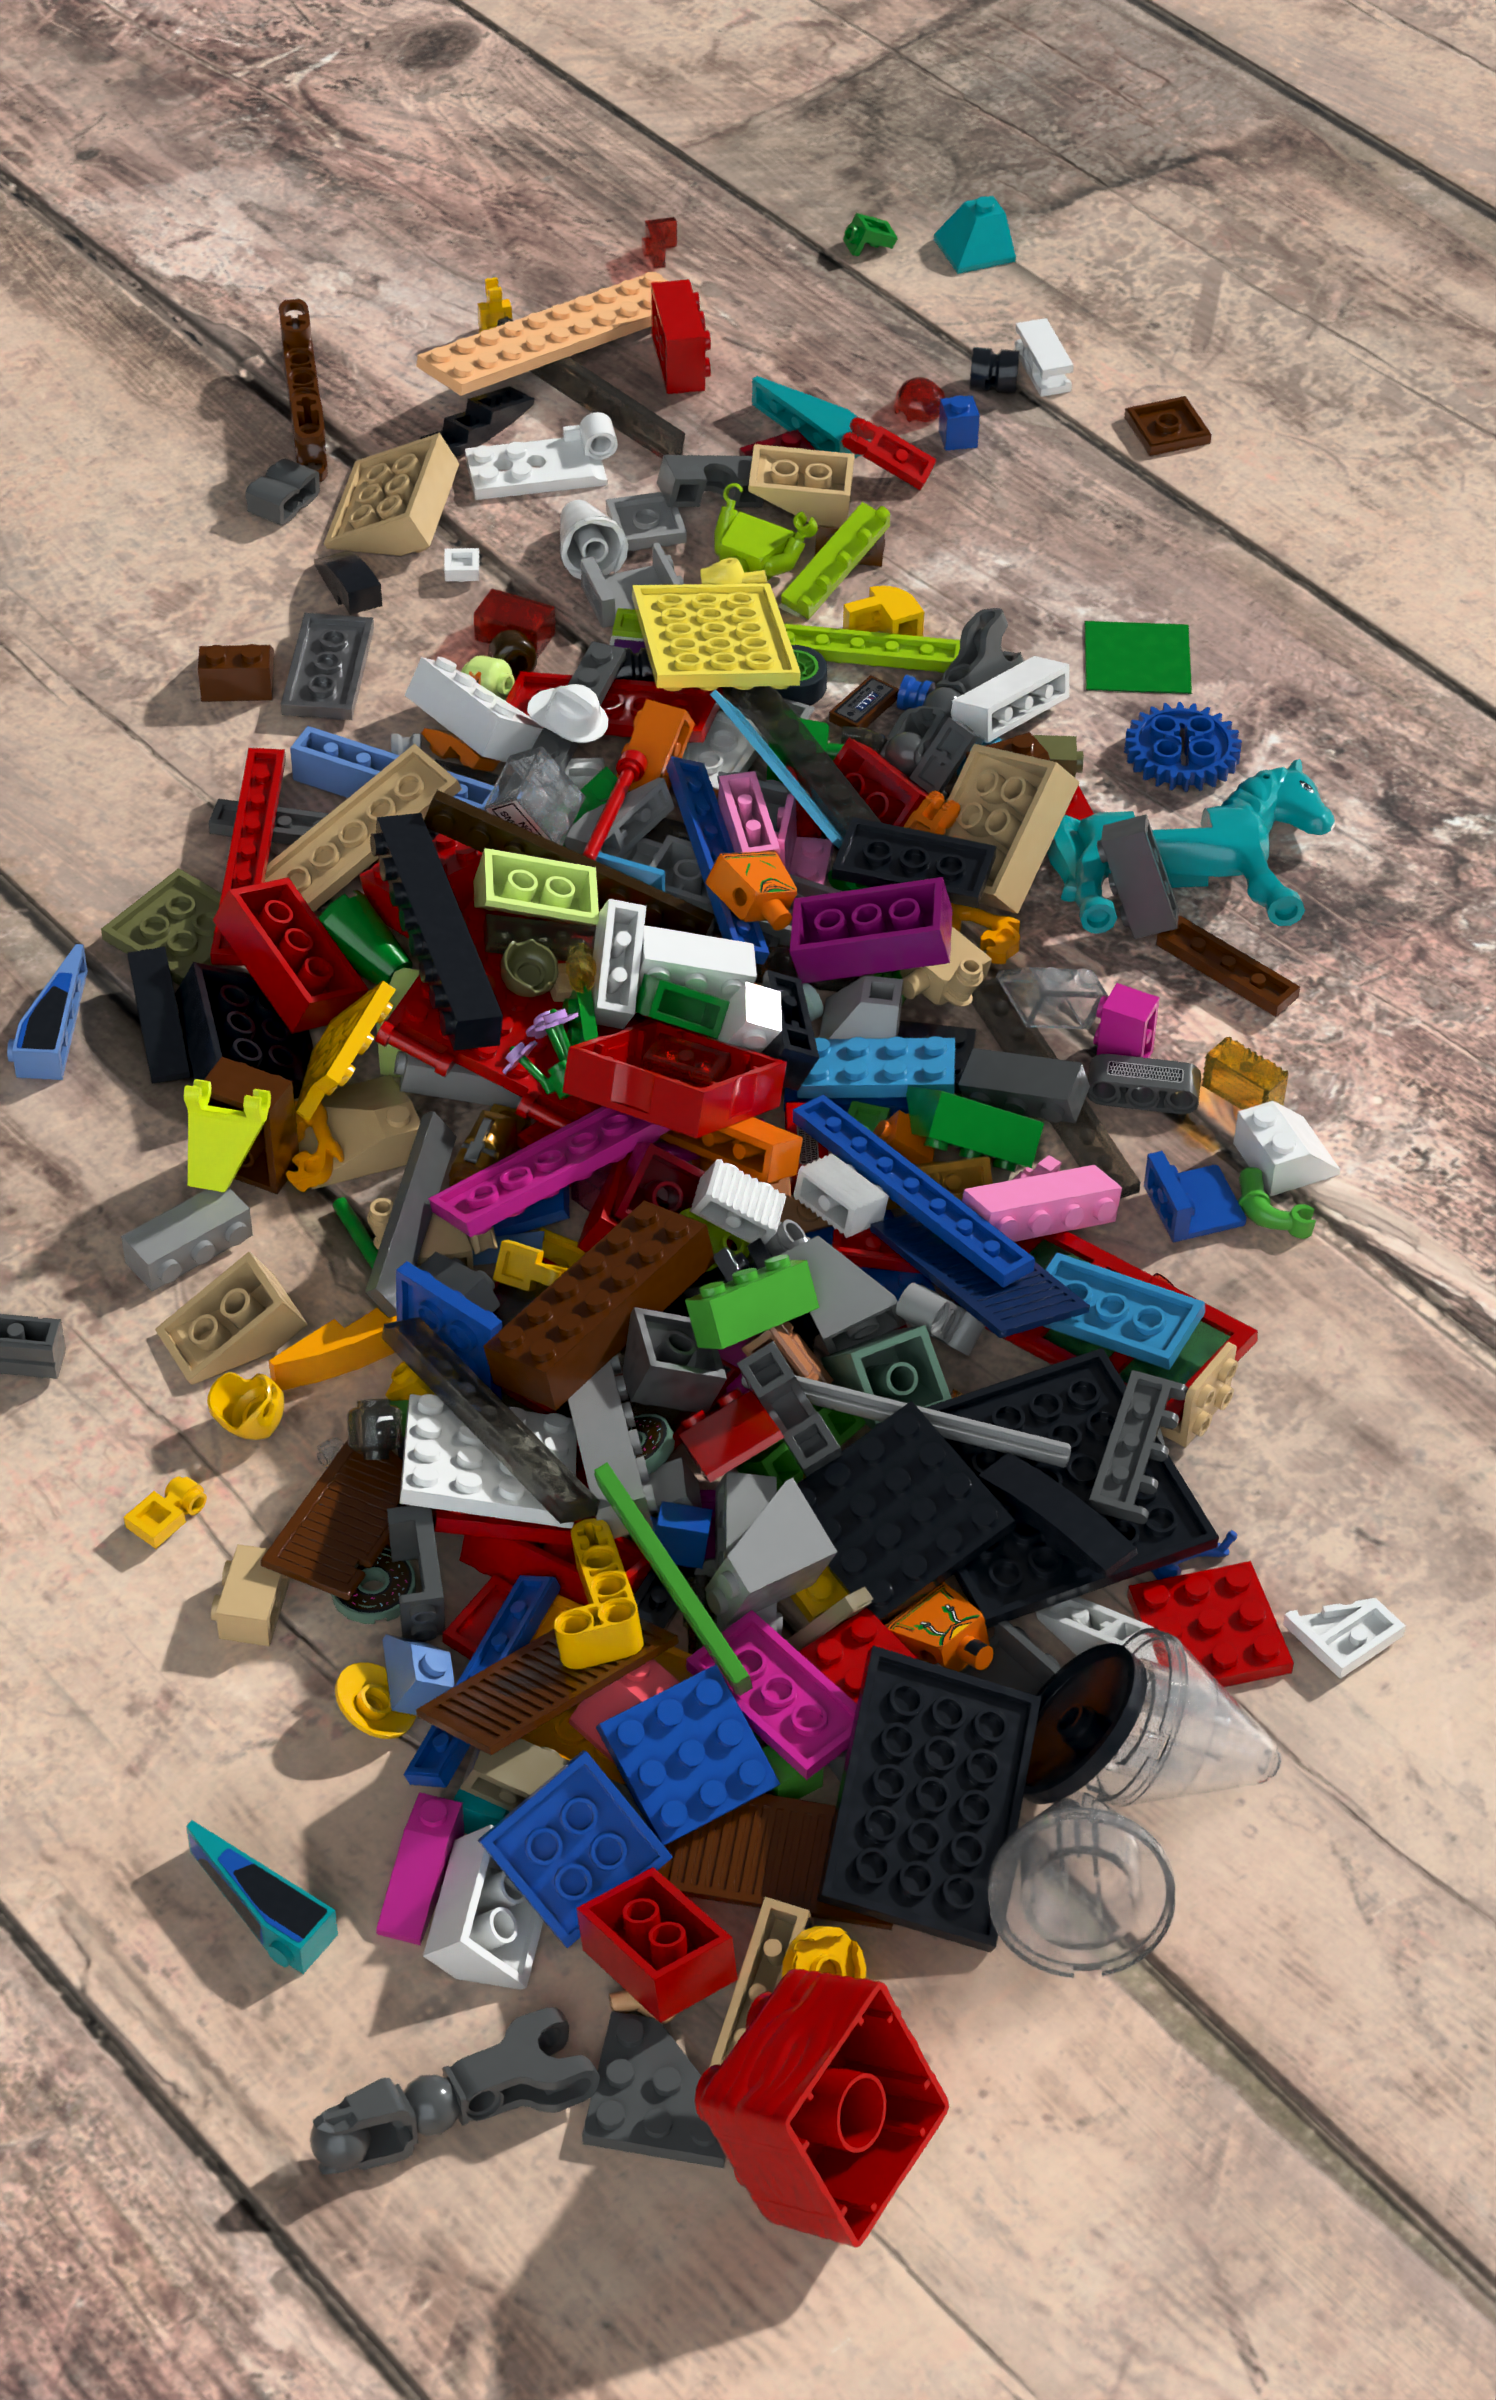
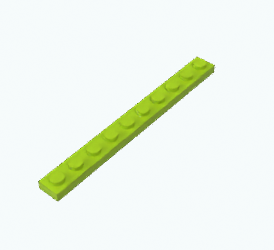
M617 608L612 636L643 639L634 609ZM784 624L791 645L810 647L819 652L826 661L835 663L944 673L960 651V640Z

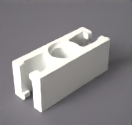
M1047 318L1016 323L1015 331L1020 335L1021 339L1015 340L1014 350L1019 351V360L1040 397L1071 392L1072 383L1065 374L1073 373L1074 365Z

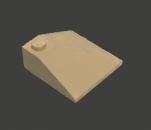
M391 1075L336 1088L330 1096L325 1094L321 1103L327 1110V1124L331 1134L343 1150L344 1161L339 1162L334 1157L333 1171L330 1178L324 1184L311 1187L312 1190L407 1165L421 1121L412 1101L405 1092L400 1091V1086ZM308 1127L305 1130V1138L298 1143L299 1153L306 1150L308 1153L313 1154L317 1151L318 1141L313 1128Z

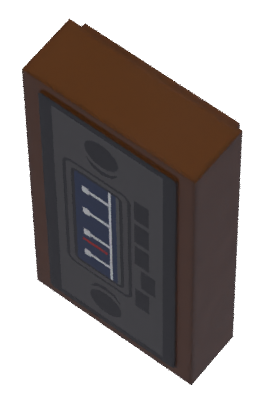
M870 675L829 712V722L858 736L897 701L899 689Z

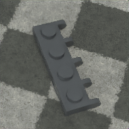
M1131 1371L1088 1505L1097 1513L1137 1524H1145L1147 1522L1148 1510L1135 1505L1139 1492L1154 1494L1157 1491L1158 1481L1144 1474L1149 1459L1156 1461H1165L1167 1459L1169 1449L1165 1445L1155 1443L1159 1427L1175 1429L1177 1427L1179 1416L1174 1412L1165 1410L1169 1398L1176 1400L1185 1399L1188 1391L1186 1385L1142 1372Z

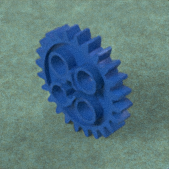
M1178 702L1177 707L1172 709L1167 703H1164L1162 711L1152 706L1150 707L1149 715L1140 712L1139 719L1131 721L1130 729L1126 730L1124 753L1127 754V763L1134 764V773L1144 771V781L1154 777L1156 779L1155 786L1157 787L1166 782L1169 783V790L1171 791L1175 789L1176 785H1181L1184 792H1188L1189 785H1194L1199 791H1202L1203 783H1207L1214 788L1216 787L1217 779L1227 781L1228 773H1235L1236 765H1239L1242 744V740L1238 739L1239 731L1231 730L1232 721L1222 722V713L1213 716L1209 715V707L1198 711L1196 703H1193L1187 709L1184 708L1181 702ZM1180 728H1183L1185 733V766L1181 763L1182 740L1180 737Z

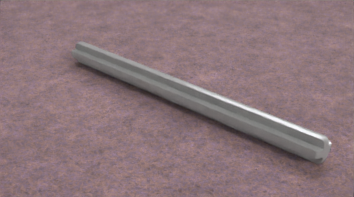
M742 1376V1385L745 1388L751 1389ZM796 1376L798 1383L812 1405L883 1422L907 1404ZM917 1406L944 1438L1003 1453H1010L1015 1456L1059 1467H1066L1069 1462L1071 1446L1068 1443Z

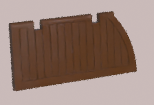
M354 1430L263 1556L261 1566L342 1599L349 1600L366 1576L364 1571L357 1570L358 1565L371 1568L389 1543L387 1509L400 1506L403 1461L382 1443L374 1442L372 1437Z

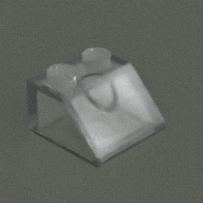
M1026 967L1000 970L996 975L1026 1027L1090 1029L1096 1018L1101 998L1104 995L1108 996L1093 970L1083 968Z

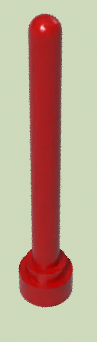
M626 750L621 754L616 764V771L619 777L582 855L596 861L631 784L641 780L646 772L648 761L641 752Z

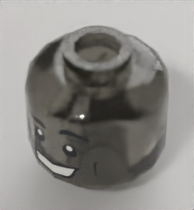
M391 1399L357 1400V1407L350 1409L347 1413L349 1447L354 1451L364 1452V1460L389 1459V1450L398 1449L403 1444L401 1409L391 1405Z

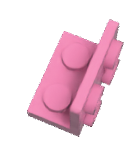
M787 794L785 807H779L777 813V829H780V831L775 832L780 847V859L789 874L826 886L833 855V843L829 839L797 837L796 799L792 794Z

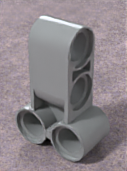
M915 1282L909 1284L903 1291L896 1306V1315L904 1319L907 1324L913 1327L926 1325L930 1336L967 1356H970L985 1328L981 1322L959 1304Z

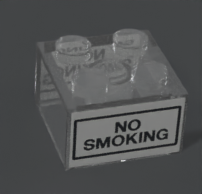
M543 746L509 756L484 809L490 814L563 846L586 796Z

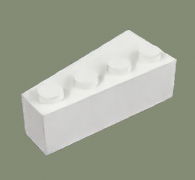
M421 657L405 696L482 757L519 765L512 756L531 751L544 727L538 725L531 720L530 716L478 684L473 677L456 670L457 665L443 657H437L436 661Z

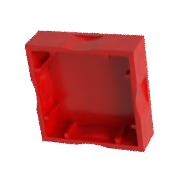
M651 1019L624 1028L618 1033L600 1036L570 1046L562 1092L679 1133L699 1138L780 1107L787 1062L740 1046L724 1043L676 1025Z

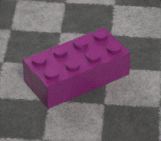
M943 877L794 898L790 954L802 984L950 963L952 906Z

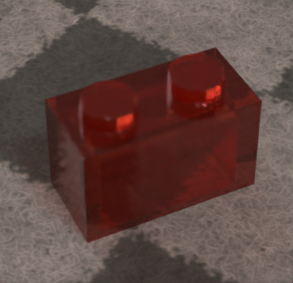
M492 588L474 611L475 640L490 644L498 633L505 630H517L524 633L530 639L538 658L556 634L555 607Z

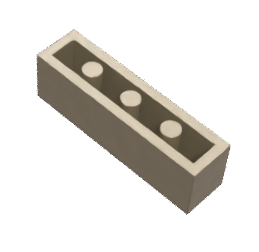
M521 1738L493 1755H489L475 1747L460 1789L511 1812L570 1760L561 1757L558 1752L551 1748L539 1747ZM610 1779L646 1823L626 1784H620Z

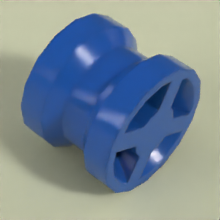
M905 675L897 696V708L906 711L909 708L923 706L926 696L935 690V682L930 680L920 682L914 676Z

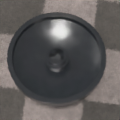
M1107 1643L1082 1652L1060 1668L1035 1695L1041 1697L1026 1785L1023 1792V1797L1035 1804H1049L1072 1795L1105 1768L1128 1738L1144 1704L1147 1691V1673L1143 1662L1127 1648L1120 1644Z

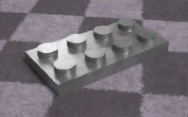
M304 613L281 702L282 715L336 720L353 719L374 631V619L372 617Z

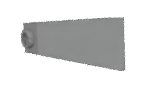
M397 1052L394 1074L400 1075V1091L490 1106L498 1104L517 1109L522 1097L456 1063L444 1078L434 1072V1067L405 1052Z

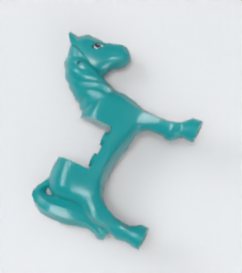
M1300 759L1294 760L1288 769L1283 766L1271 770H1262L1255 776L1240 783L1236 791L1231 793L1221 806L1204 808L1201 817L1202 828L1152 830L1171 888L1208 886L1209 877L1244 875L1247 880V893L1254 903L1265 907L1269 920L1278 926H1291L1301 920L1305 908L1299 894L1285 887L1269 869L1267 860L1270 849L1269 833L1275 821L1291 824L1308 834L1324 835L1335 827L1334 815L1323 804L1318 788L1313 780L1303 773L1302 761ZM1133 811L1098 812L1082 820L1064 815L1047 851L1050 864L1059 873L1064 882L1061 900L1076 902L1080 909L1079 917L1082 926L1090 933H1104L1113 928L1117 920L1113 902L1102 896L1103 881L1111 873L1108 862L1103 863L1100 859L1097 841L1102 838L1103 825L1134 818L1135 814Z

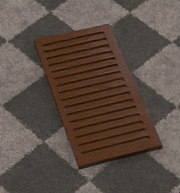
M639 1618L644 1645L637 1654L584 1669H570L564 1666L560 1660L555 1630L553 1629L417 1708V1716L485 1753L493 1755L679 1643L678 1635Z
M763 1794L664 1846L673 1857L657 1871L685 1896L760 1909L764 1898L768 1897L807 1909L814 1918L886 1930L893 1929V1923L816 1901L836 1808L835 1805Z

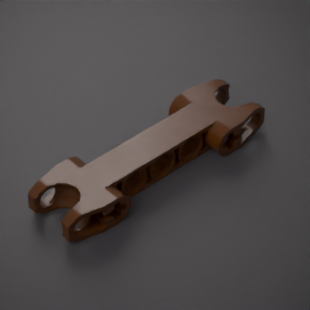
M301 299L284 300L279 305V320L296 463L303 466H308V463L314 462L315 465H322L319 470H316L319 472V481L322 482L328 475V464L325 446V426L314 358L309 309L306 302ZM292 310L303 313V315L298 314V318H291V315L285 316L287 312Z

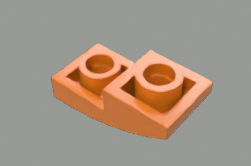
M424 728L421 733L430 743L429 748L434 754L443 759L458 758L461 764L469 770L494 771L500 763L498 760L482 757L450 731Z

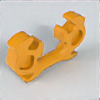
M951 903L952 926L957 931L961 932L962 921H971L991 929L986 930L981 935L980 949L982 951L986 950V954L992 958L991 963L1005 964L1008 958L1018 953L1020 948L1019 920L1010 916L994 915L979 908Z
M294 1101L295 1110H296V1106H297L298 1101ZM321 1102L309 1121L296 1114L298 1143L305 1138V1130L308 1127L313 1128L318 1141L315 1153L310 1154L304 1150L292 1158V1162L298 1167L297 1172L290 1170L286 1172L288 1180L301 1192H305L310 1187H315L328 1181L333 1171L334 1157L339 1162L344 1161L343 1150L331 1134L327 1124V1110Z

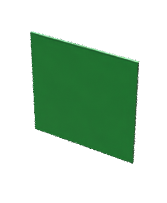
M1085 621L1086 690L1192 694L1188 624Z

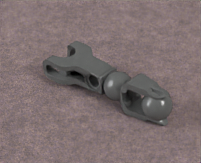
M982 609L969 620L962 630L959 654L944 672L942 680L936 684L937 689L926 696L923 706L904 711L888 735L889 740L884 745L880 755L907 777L911 776L948 717L951 718L952 700L1024 662L1021 652L1002 651V637L1008 627V622L1002 609Z
M555 2007L543 2008L516 2018L508 2027L505 2038L499 2044L456 2061L451 2067H443V2077L438 2075H421L410 2082L404 2092L399 2084L394 2085L390 2078H381L346 2096L340 2104L325 2110L313 2120L314 2126L310 2136L311 2150L315 2158L320 2162L318 2167L322 2175L342 2173L355 2168L366 2170L402 2161L413 2154L414 2145L418 2143L417 2133L427 2136L440 2135L451 2128L457 2118L463 2126L468 2124V2121L484 2120L521 2106L531 2107L542 2112L556 2113L584 2102L595 2094L600 2081L599 2073L593 2063L583 2055L559 2059L551 2057L565 2047L569 2036V2023L559 2009Z

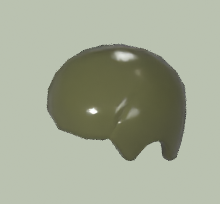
M528 939L519 943L512 941L500 960L501 979L506 988L517 996L527 998L541 996L549 992L557 981L559 975L558 961L549 948L535 942L534 939Z

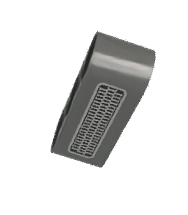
M1100 1054L1091 1059L1089 1065L1088 1082L1090 1087L1087 1097L1095 1104L1103 1106L1188 1114L1196 1110L1199 1105L1201 1071L1195 1065L1186 1062Z

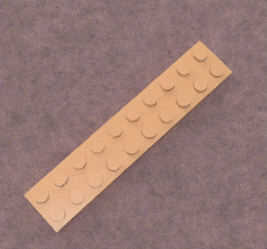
M647 272L642 276L624 280L622 283L602 288L585 296H579L566 303L554 305L537 313H531L529 316L518 320L506 322L489 330H483L481 333L470 337L458 339L441 347H435L430 351L417 355L416 367L460 396L651 327V283L668 280L664 279L659 273Z

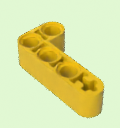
M596 1518L582 1520L571 1529V1539L577 1570L589 1605L564 1611L554 1621L560 1660L564 1666L570 1669H584L624 1659L637 1654L644 1645L637 1604L610 1527L607 1522L597 1520Z

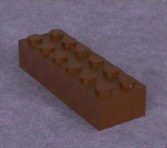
M644 1200L483 1346L493 1383L553 1410H557L626 1346L630 1315L634 1307L663 1312L715 1263L707 1224Z

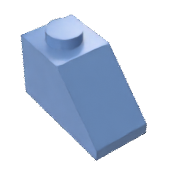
M388 1634L384 1636L382 1640L392 1711L417 1715V1708L455 1687L450 1652L422 1641Z

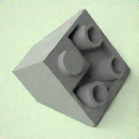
M865 975L826 998L819 1038L851 1039L862 1037L865 1039H883L897 1037L902 1008L903 979Z

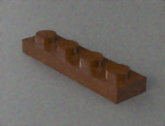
M1181 915L1178 918L1177 929L1157 934L1156 946L1275 1017L1299 998V985Z

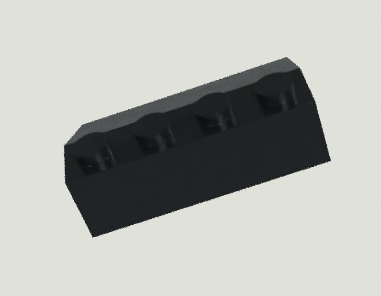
M193 962L175 996L194 1078L204 1080L219 1059L224 1057L292 1081L294 1099L299 1098L312 1050L314 1049L310 1031L305 1030L292 1034L251 974Z

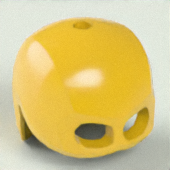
M227 1372L212 1384L207 1403L211 1416L224 1429L244 1439L260 1440L270 1437L278 1427L284 1411V1394L278 1385L266 1375L256 1374L253 1378L245 1380L236 1373Z

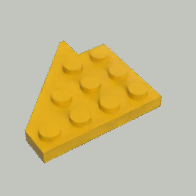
M382 981L329 1022L312 1050L296 1106V1114L309 1121L325 1094L330 1096L338 1085L343 1087L348 1082L356 1069L351 1063L357 1054L363 1055L375 1037L370 1033L376 1022L381 1024L391 1012L393 1004L389 1001L396 991L395 988Z

